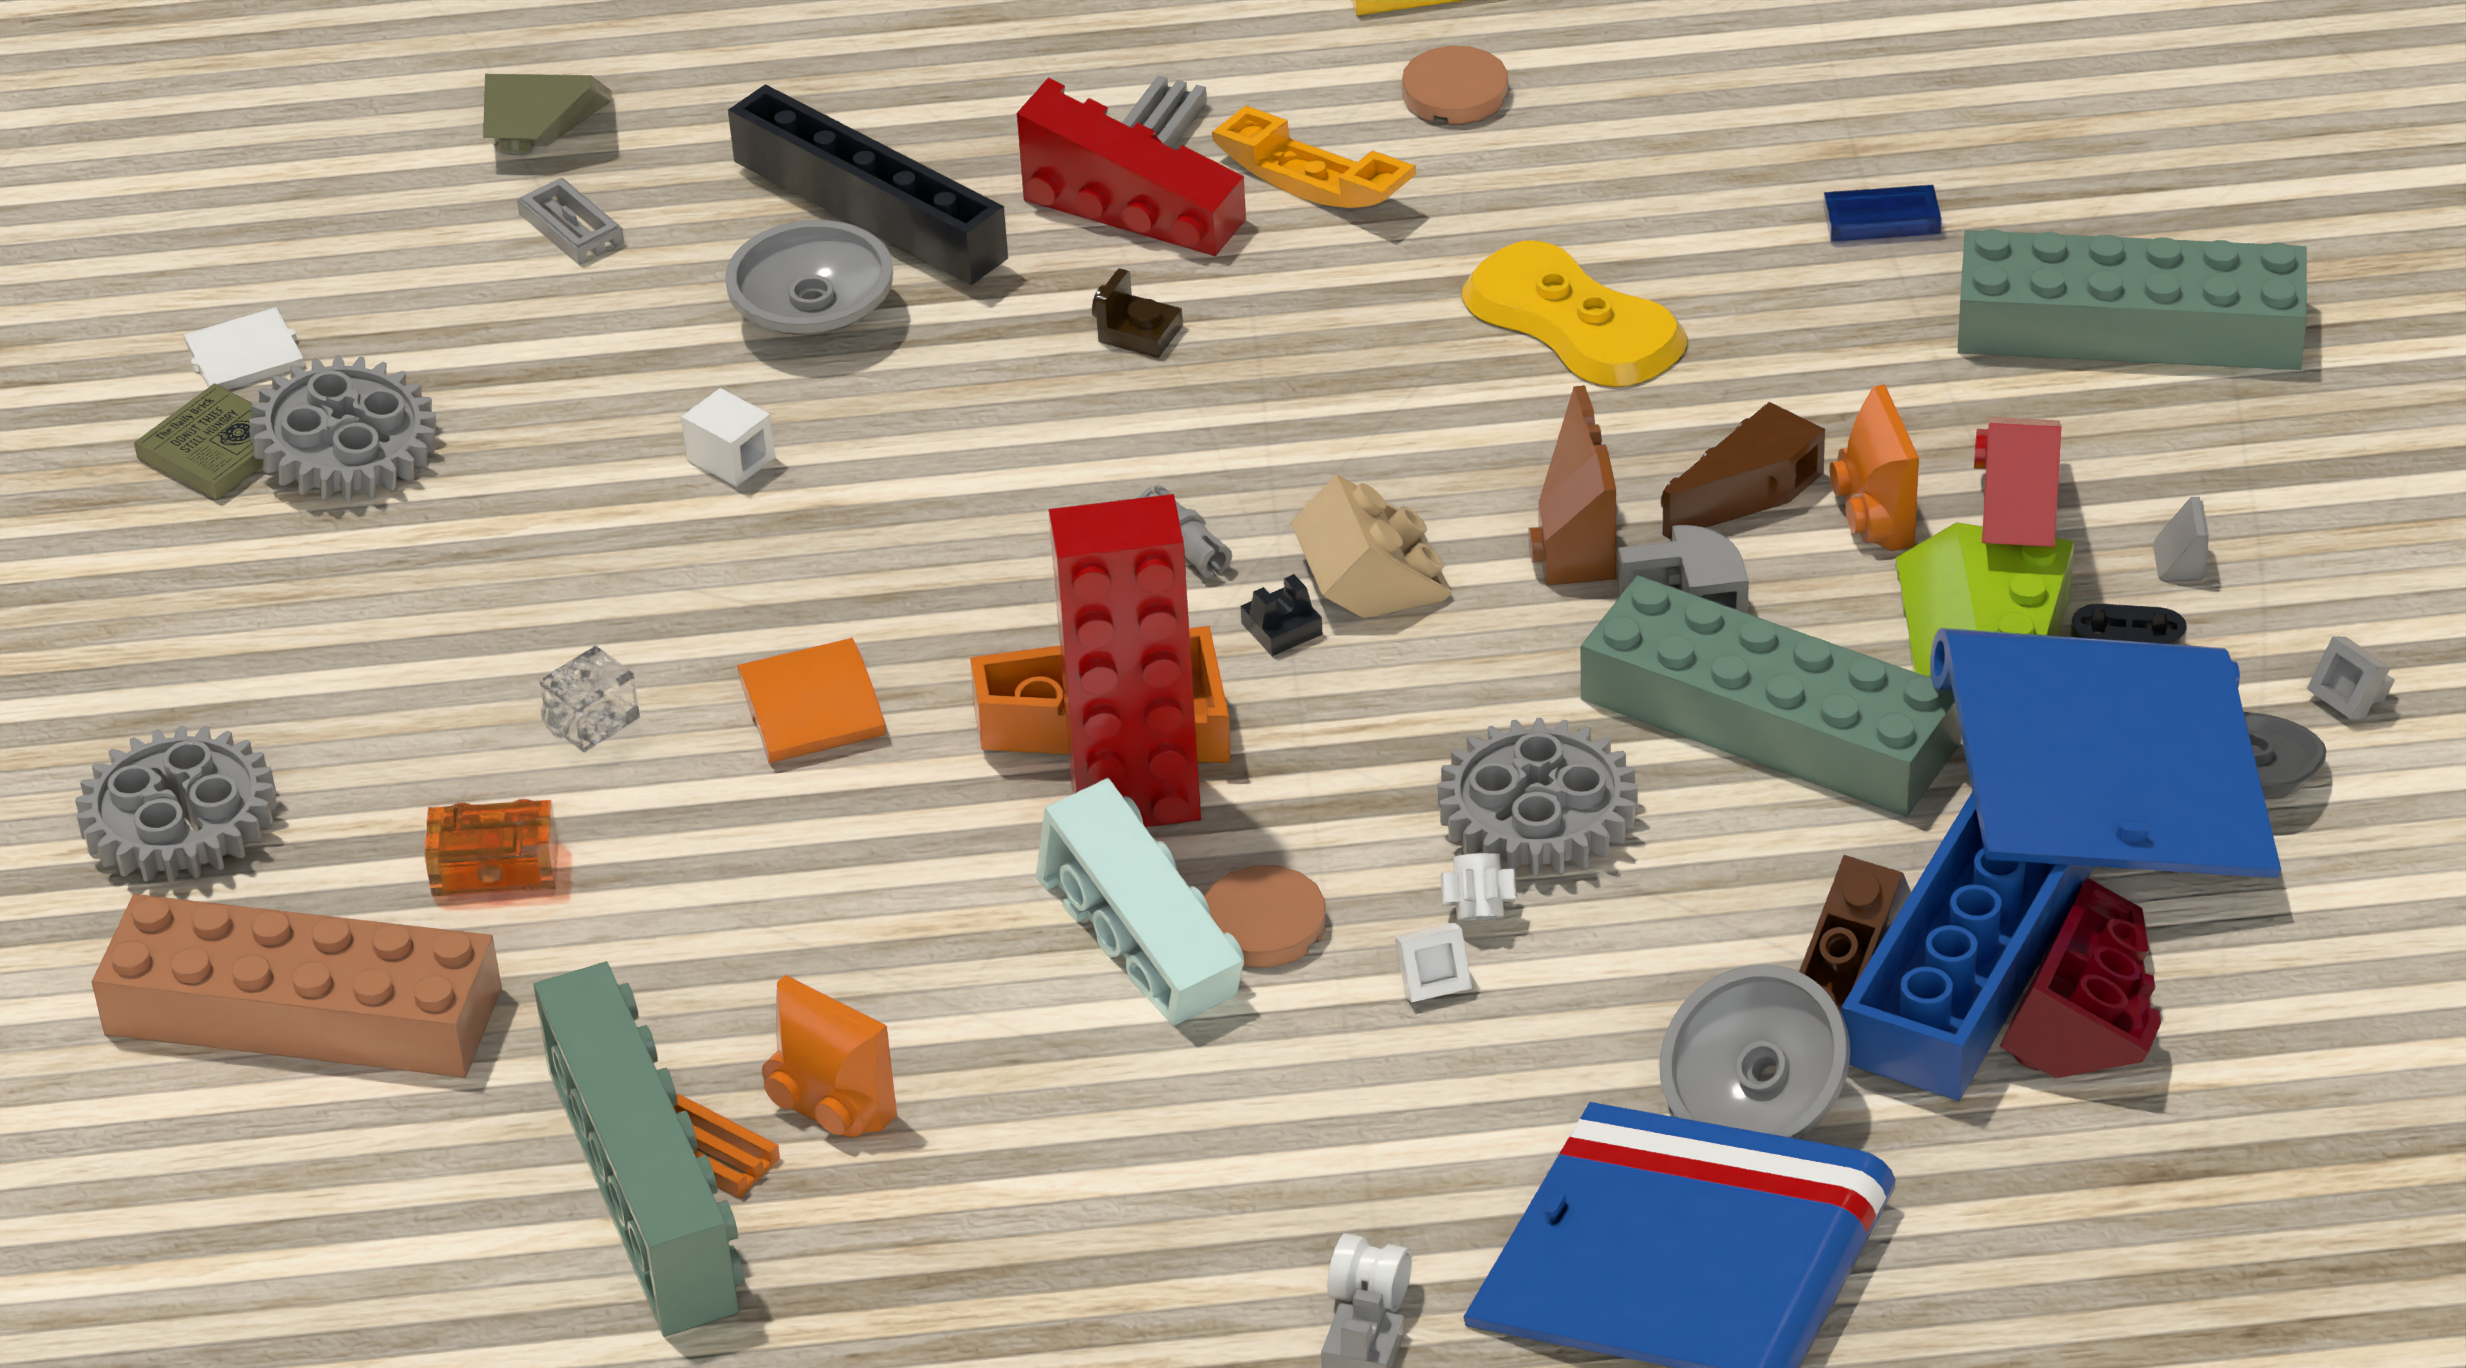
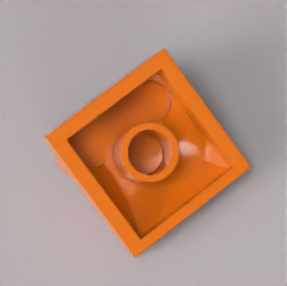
M1886 385L1873 386L1854 422L1848 440V447L1839 449L1837 461L1830 463L1831 486L1835 496H1844L1847 521L1853 534L1860 533L1865 543L1874 542L1891 551L1915 547L1919 456Z
M784 975L777 982V1051L762 1066L764 1089L767 1095L781 1108L792 1109L820 1123L823 1128L835 1135L858 1137L862 1132L882 1131L897 1116L887 1025Z

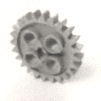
M338 355L335 356L333 365L325 367L317 358L312 359V370L307 372L296 365L290 366V380L274 375L272 377L273 389L261 388L259 390V403H252L250 443H253L255 459H263V470L265 473L279 471L280 485L284 486L295 480L299 481V494L301 495L306 494L313 487L320 488L322 500H327L333 490L342 492L345 501H351L354 490L361 489L371 499L375 498V486L380 484L393 492L396 490V476L408 481L414 480V466L426 468L427 453L434 452L436 413L432 412L431 397H422V385L420 383L406 385L405 371L388 376L387 363L385 362L379 363L371 370L365 368L364 357H359L353 366H345L342 357Z
M1536 718L1533 728L1524 730L1522 725L1515 719L1511 720L1510 732L1505 734L1494 726H1489L1488 740L1486 742L1469 736L1467 738V751L1453 749L1451 752V765H1442L1441 782L1437 784L1440 823L1442 826H1448L1449 840L1451 842L1463 840L1464 855L1476 854L1482 850L1483 853L1500 854V859L1507 861V869H1515L1516 871L1521 864H1529L1533 876H1539L1545 864H1551L1559 875L1564 874L1565 861L1573 860L1583 868L1589 867V852L1605 858L1608 857L1609 841L1624 843L1625 828L1634 827L1635 810L1638 809V785L1635 784L1634 767L1626 766V753L1624 751L1611 752V739L1608 737L1591 742L1590 727L1586 726L1575 734L1568 733L1567 720H1562L1554 730L1546 729L1542 718Z
M179 726L173 738H165L159 729L153 731L152 742L144 744L135 737L131 738V751L128 753L116 749L108 751L111 765L100 763L92 765L94 779L81 781L83 795L75 799L78 810L76 817L81 837L86 840L89 854L99 853L103 867H108L118 862L120 875L124 877L135 869L141 868L143 881L147 882L154 877L157 871H165L168 881L174 882L179 870L188 868L194 878L200 877L201 865L210 863L219 870L224 869L222 856L227 853L239 858L246 856L243 841L260 843L262 841L260 827L272 826L271 810L277 809L276 788L272 769L266 766L264 754L262 752L253 753L251 742L247 739L234 745L232 732L230 731L222 733L215 740L211 739L209 726H204L200 729L195 737L187 736L185 727ZM161 777L167 783L169 789L164 790ZM184 817H190L192 829L186 823Z

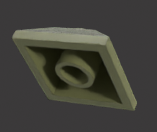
M485 74L483 138L493 145H499V153L510 155L531 154V146H548L610 103L612 91L592 75Z

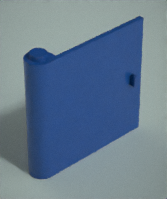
M1952 628L1938 629L1931 649V680L1936 689L1953 690L1986 860L2265 878L2279 877L2281 866L2238 690L2240 681L2239 666L2236 661H2231L2229 652L2225 648Z

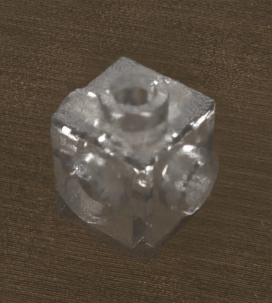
M596 645L539 680L543 700L541 716L546 727L557 738L564 737L584 753L640 718L634 673Z

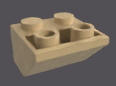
M1336 474L1290 522L1322 596L1364 619L1444 602L1452 594L1441 571L1444 568V563L1439 555L1430 547L1424 534L1427 531L1424 521L1418 514L1406 506L1398 509L1385 502L1375 489L1365 483H1360L1357 486Z

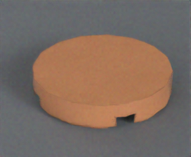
M1445 46L1430 49L1414 57L1403 70L1402 97L1408 109L1421 118L1433 122L1434 115L1447 117V124L1453 125L1481 121L1496 113L1504 104L1503 98L1505 95H1508V71L1503 62L1488 51L1470 46Z
M1253 865L1232 871L1213 883L1204 897L1209 906L1210 916L1223 933H1230L1239 943L1244 956V966L1277 967L1297 961L1309 953L1308 946L1314 943L1316 939H1318L1319 943L1325 933V898L1318 885L1301 872L1279 865Z

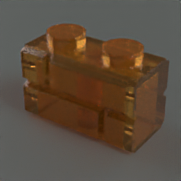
M519 799L507 803L475 805L457 803L452 806L428 807L425 862L433 897L556 889L558 835L551 800L533 801Z

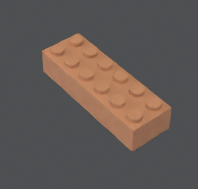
M139 894L132 895L91 981L104 1035L466 1078L502 990L493 935Z

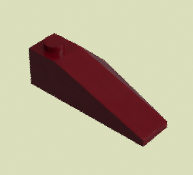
M2086 878L2014 1014L1999 1047L2010 1052L2023 1066L2032 1070H2042L2054 1078L2143 1062L2161 1025L2160 1011L2151 1008L2150 997L2156 988L2154 976L2146 973L2144 959L2149 952L2143 908L2095 881Z

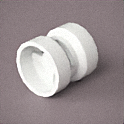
M1344 1233L1335 1247L1330 1263L1327 1281L1329 1297L1352 1302L1356 1289L1380 1293L1383 1295L1385 1311L1396 1313L1405 1298L1412 1269L1411 1249L1394 1244H1387L1380 1249L1371 1246L1366 1237Z

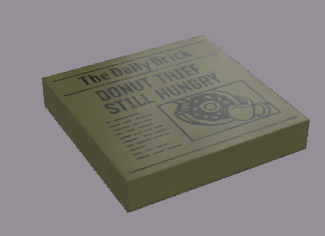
M214 383L135 441L134 446L137 458L218 500L263 466V459H255L253 443H250L252 402Z

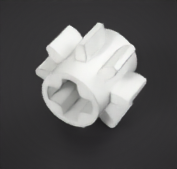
M1496 853L1466 854L1453 857L1454 872L1441 873L1442 906L1456 905L1458 921H1486L1504 918L1503 902H1515L1517 899L1515 869L1501 870L1500 854Z

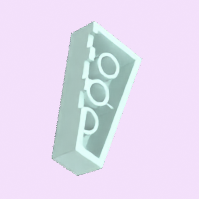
M1107 778L1045 807L1036 879L1047 891L1056 886L1060 887L1068 897L1063 900L1064 909L1077 923L1086 918L1093 923L1097 934V945L1110 959L1121 954L1126 958V969L1129 979L1172 1026L1180 1024L1237 996L1242 967L1244 965V956L1239 943L1230 933H1223L1212 919L1209 906L1203 894L1196 887H1189L1176 870V863L1171 851L1162 841L1156 842L1143 825L1142 816L1137 805L1130 797H1122L1111 780Z

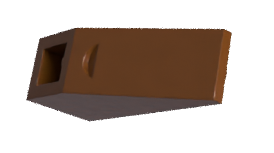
M1768 402L1753 416L1742 420L1735 431L1716 447L1706 450L1700 460L1680 477L1673 478L1666 485L1661 496V507L1663 508L1662 535L1669 539L1672 538V526L1690 525L1707 528L1790 503L1824 474L1825 429Z
M1847 855L1842 857L1799 970L1800 973L1814 980L1828 993L1838 1006L1840 1012L1842 1005L1911 893L1903 872Z

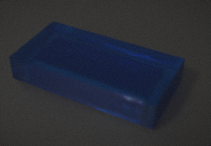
M1934 185L1824 192L1823 208L1830 241L1941 234L1942 218Z

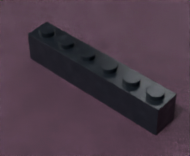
M766 84L728 109L735 163L969 285H973L1008 259L1003 205Z

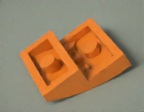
M853 638L737 665L738 675L753 722L756 721L768 763L885 735L884 718L867 669Z

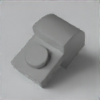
M1676 525L1672 526V542L1618 548L1619 597L1634 578L1639 575L1748 614L1749 580L1742 556L1738 548L1728 538L1718 532L1698 526Z

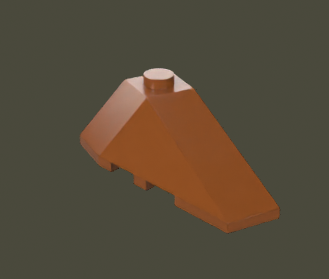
M1585 385L1573 387L1538 502V527L1528 528L1531 562H1542L1546 586L1616 579V486L1609 452L1606 444L1601 445V429L1599 424L1595 425L1594 409Z

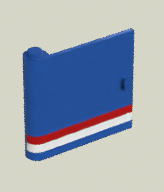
M1589 1102L1463 1316L1465 1326L1672 1368H1800L1895 1189L1896 1179L1892 1170L1883 1160L1862 1150Z

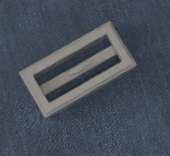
M1158 75L1122 123L1133 128L1138 122L1156 131L1155 134H1159L1158 138L1161 142L1173 148L1207 103L1206 87L1196 85L1190 92L1187 91V82L1179 80L1172 87H1169L1167 77ZM1177 104L1181 105L1166 125L1167 117Z
M559 178L517 199L519 215L578 265L588 261V251H592L596 256L606 252V242H610L614 247L624 243L622 227L564 178ZM555 196L566 206H560L551 197ZM576 215H578L582 220H584L588 225H590L595 231L591 232L588 228H586L581 222L577 220Z

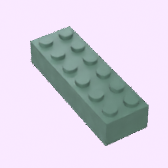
M1996 229L1984 231L1965 230L1957 353L2284 370L2302 369L2307 320V246L2287 245L2284 243H2233L2225 240H2174L2166 237L2148 239L2116 237L2113 235H2063L2054 232L2020 233L2003 232Z
M1639 575L1634 578L1580 646L1581 700L1905 817L1909 816L1961 744V729L1953 690L1936 689L1930 677Z
M607 961L533 983L549 1075L662 1336L666 1337L738 1314L739 1309L735 1286L745 1283L737 1251L733 1245L729 1246V1241L738 1238L736 1222L728 1201L716 1202L713 1194L718 1193V1189L708 1157L704 1155L696 1158L693 1152L694 1149H697V1140L688 1113L683 1111L676 1114L673 1106L678 1104L677 1095L668 1069L665 1067L656 1070L654 1063L658 1062V1055L649 1027L647 1025L636 1026L634 1020H638L639 1015L628 982L620 985L617 984Z

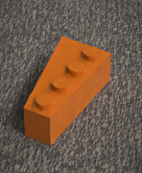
M1210 625L1189 628L1198 762L1230 763L1229 713ZM1060 645L970 657L973 705L981 750L1069 755Z

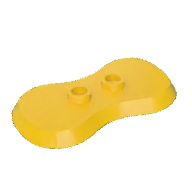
M1529 240L1516 242L1501 248L1477 266L1461 289V298L1465 306L1477 318L1495 326L1529 334L1541 340L1555 351L1566 367L1574 374L1598 385L1628 387L1652 379L1677 362L1688 346V336L1684 328L1664 306L1651 300L1620 293L1601 285L1589 277L1569 253L1550 243Z

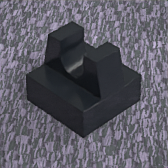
M1295 574L1284 578V587L1272 593H1269L1264 587L1253 591L1252 601L1240 606L1241 624L1271 656L1323 635L1322 617L1312 607L1307 587Z

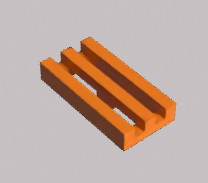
M679 1093L677 1094L678 1104L673 1106L676 1114L683 1111L688 1113L699 1150L745 1172L741 1174L708 1157L718 1188L740 1198L780 1159L778 1144ZM693 1150L696 1158L704 1156V1154L697 1150Z

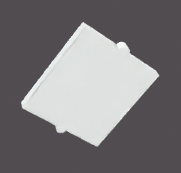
M277 307L184 334L185 343L193 357L191 360L193 371L201 373L207 387L215 383L226 390H230L273 377L274 375L290 372V366L292 365L300 368L305 367L304 358L296 345V331L287 328Z

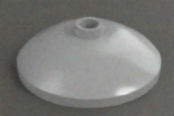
M804 220L773 227L744 243L730 259L725 280L730 302L746 319L779 333L815 335L850 326L877 308L891 289L893 264L886 246L872 233L860 227L838 221Z
M1778 965L1742 966L1710 979L1696 989L1680 1006L1667 1028L1662 1043L1659 1063L1661 1085L1670 1109L1678 1118L1799 1139L1812 1130L1827 1115L1837 1101L1848 1073L1850 1040L1845 1020L1838 1006L1814 980L1798 971ZM1777 1066L1776 1073L1770 1080L1760 1081V1075L1766 1067Z

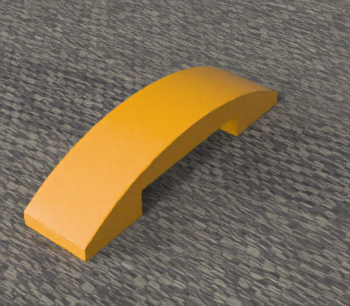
M1247 105L1212 131L1213 141L1248 171L1267 183L1299 198L1323 205L1344 208L1372 206L1386 200L1416 175L1415 165L1373 150L1356 162L1291 139L1288 120Z

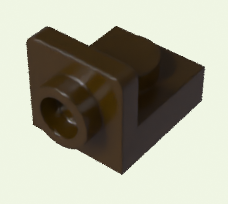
M1118 268L1107 284L1101 285L1097 289L1093 298L1092 315L1097 318L1098 342L1159 358L1183 326L1182 308L1132 295L1131 275L1128 270Z

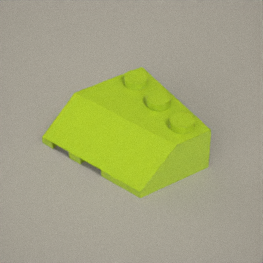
M1956 522L1897 556L1895 567L1897 579L1900 580L1901 602L1903 614L1907 620L1913 672L1931 678V649L1935 634L1940 628L2059 636L2071 594L2074 541L2055 538V547L1982 543L1983 526Z

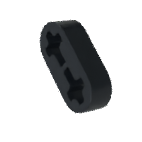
M2089 604L2079 608L2074 613L2070 637L2185 645L2187 625L2185 619L2179 613L2168 608Z

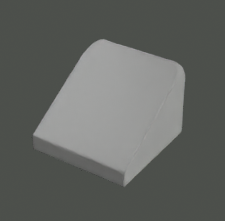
M2190 497L2154 541L2153 548L2158 578L2162 581L2203 580V576L2206 574L2209 533L2203 501H2200V497Z

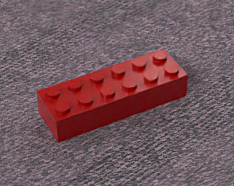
M1174 494L1048 509L1073 794L1109 778L1122 797L1128 796L1135 802L1145 827L1201 820L1185 552Z

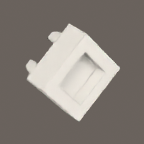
M1451 923L1395 936L1405 997L1411 1003L1472 989L1462 928L1458 924Z

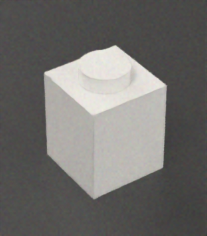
M722 388L716 390L681 416L687 461L735 487L776 458L770 414Z

